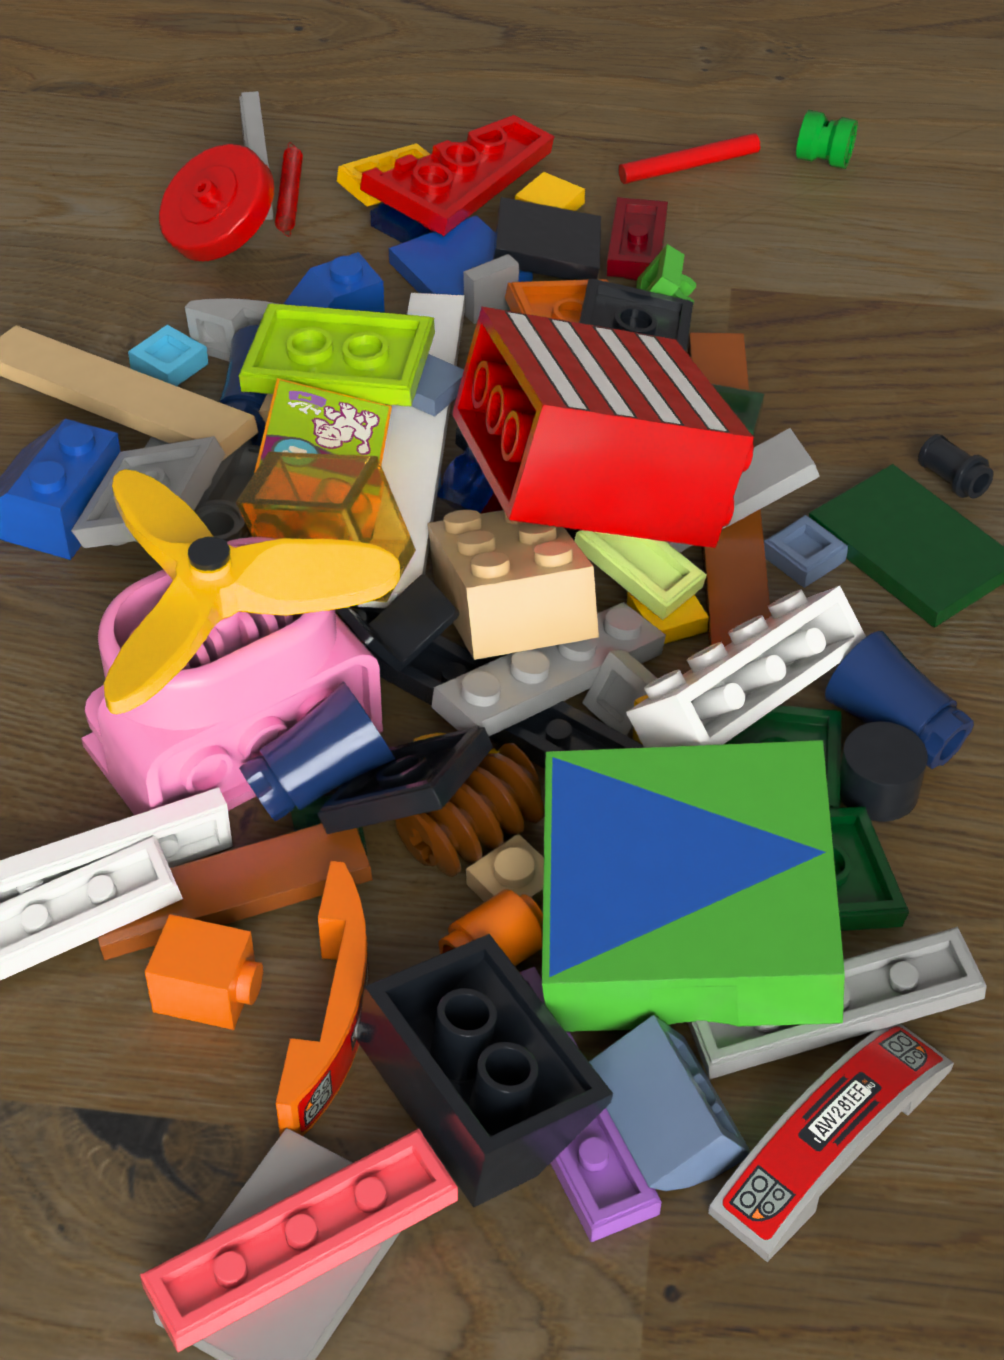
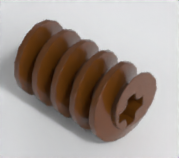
M505 743L499 748L498 753L487 754L443 809L395 819L398 835L407 850L418 862L424 866L434 867L436 865L446 876L454 877L461 871L457 853L465 861L473 864L482 858L480 842L487 848L494 850L503 844L502 830L510 836H515L524 831L523 817L535 824L545 817L539 776L532 762L514 743Z

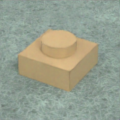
M519 834L466 868L467 886L484 902L502 890L509 889L519 896L522 894L528 895L539 907L543 905L544 857Z

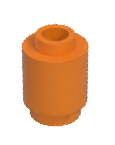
M504 889L451 923L448 928L449 934L439 940L440 953L443 954L490 934L512 964L517 966L542 949L543 913L537 903L528 895L522 894L519 896L512 890Z

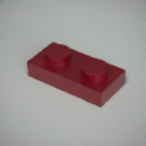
M617 197L607 259V276L637 280L662 251L668 201Z

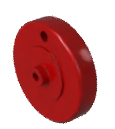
M239 144L215 146L196 155L177 172L163 195L159 209V226L162 235L181 255L194 261H211L236 251L259 230L271 208L274 197V180L270 169L255 152Z

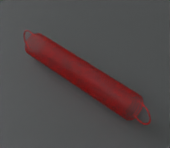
M290 142L288 143V148L283 153L275 226L284 235H286L284 232L290 231L291 235V230L295 226L303 154L301 151H298V148L295 146L289 148V144H292Z

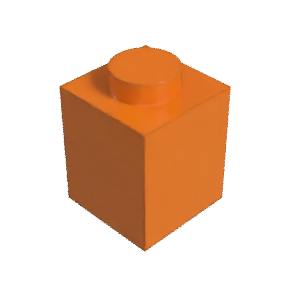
M169 914L145 969L152 1011L158 1014L234 1030L244 1004L253 1005L262 984L263 964L255 961L251 931Z

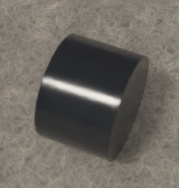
M870 722L853 730L845 741L840 766V799L846 807H865L872 821H894L908 815L918 802L928 760L927 750L922 740L908 728L891 722Z

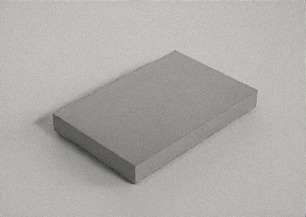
M286 1128L205 1240L352 1164V1162ZM400 1232L196 1342L193 1346L217 1360H315ZM153 1309L155 1323L164 1328L155 1309Z

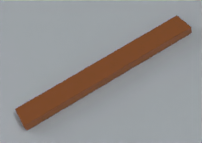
M689 333L688 353L690 358L754 437L744 333ZM761 509L722 529L716 548L702 546L704 573L707 574L704 583L706 612L709 616V646L722 642L725 647L732 642L728 632L733 628L760 615H763L765 620L771 617L768 609L770 599Z

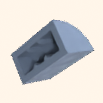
M652 1015L589 1061L613 1092L611 1103L606 1109L649 1188L670 1191L692 1187L713 1179L736 1166L751 1152L684 1036L655 1015Z

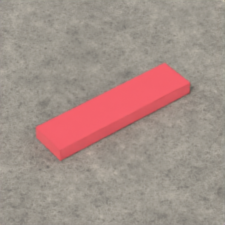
M417 1129L140 1275L142 1286L177 1352H180L458 1201V1187L420 1129Z

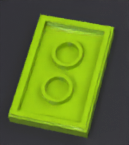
M270 303L267 305L239 374L241 391L273 394L276 380L279 378L381 404L411 407L435 335L434 317Z

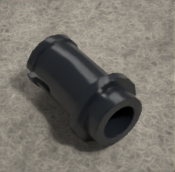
M935 434L923 444L918 454L919 464L924 468L927 467L952 484L953 493L961 498L968 496L973 499L978 498L986 492L992 483L994 472L989 468V462L981 455H969L948 441V438L943 435Z

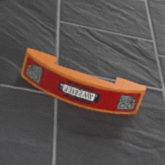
M330 862L318 914L322 959L337 960L320 1042L290 1038L276 1099L280 1136L286 1128L304 1136L314 1126L340 1090L359 1047L357 1037L364 987L369 985L366 923L361 900L345 862Z

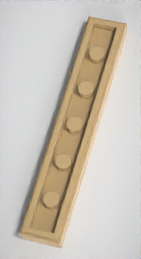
M16 325L0 336V376L169 444L215 436L226 454L224 457L226 459L258 433L255 416L36 332Z

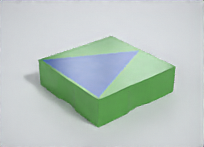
M823 740L546 752L542 988L545 1006L565 1032L633 1030L652 1015H655L667 1025L696 1022V1020L730 1024L737 1027L843 1023L845 971Z

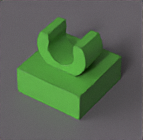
M667 244L638 277L636 288L690 300L694 305V300L688 296L696 288V283L688 276L682 274L685 255Z

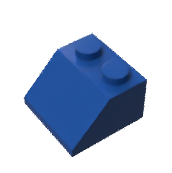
M64 419L25 446L0 476V540L71 560L82 546L71 530L116 457L121 452L118 433Z

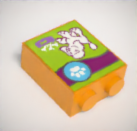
M277 378L245 515L364 542L376 498L392 406Z

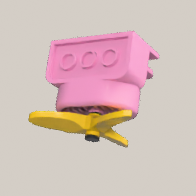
M127 469L120 470L114 476L112 490L118 512L130 533L163 569L125 588L113 599L102 616L98 630V645L105 682L104 685L93 691L86 701V719L93 732L81 739L85 750L134 815L218 787L227 803L228 811L256 797V794L239 768L249 760L259 755L263 756L259 750L260 748L286 732L314 710L343 681L361 704L379 733L383 732L380 667L378 661L335 613V609L359 605L381 598L395 588L400 580V563L391 552L378 545L337 539L248 537L225 542L221 538L214 537L191 507L156 479L138 471Z

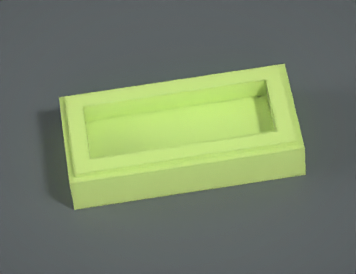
M579 530L575 536V543L589 560L662 620L703 588L707 574L666 541Z

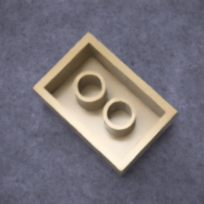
M458 510L445 515L442 521L427 523L434 584L459 611V616L453 623L474 660L599 637L594 568L565 528L511 521L506 516L504 510L483 514L474 510Z

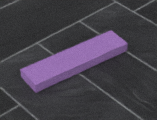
M532 967L519 972L545 1005L542 979L536 968ZM566 1032V1033L568 1034V1036L571 1038V1040H572V1041L575 1043V1045L577 1046V1044H576L575 1040L573 1039L571 1033H570V1032ZM606 1108L551 1162L590 1242L660 1215L661 1200L656 1190L648 1187Z

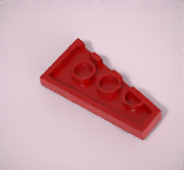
M511 115L468 132L467 140L464 142H450L446 140L433 145L432 154L417 159L412 154L396 159L394 168L386 172L380 171L377 167L362 172L360 190L416 220L425 228L445 236L550 154L555 136L516 115Z

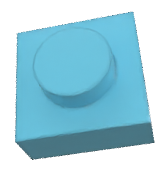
M169 325L164 326L128 351L131 369L178 386L209 364L206 346Z

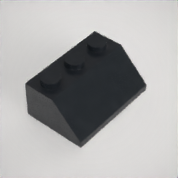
M490 934L364 987L357 1042L415 1125L420 1129L473 1208L537 1177L611 1103L613 1092Z

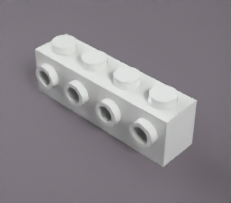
M837 586L806 598L802 589L785 595L768 606L772 614L768 619L765 620L763 615H760L730 630L728 634L732 642L724 647L722 642H718L689 657L687 662L691 670L682 675L680 670H675L645 686L644 690L648 698L626 712L644 748L725 744L839 664L866 637L841 587Z

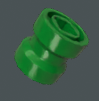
M808 110L804 116L796 147L797 159L814 161L817 158L825 159L830 166L846 169L856 141L858 120L841 117L838 120L828 121L823 112Z

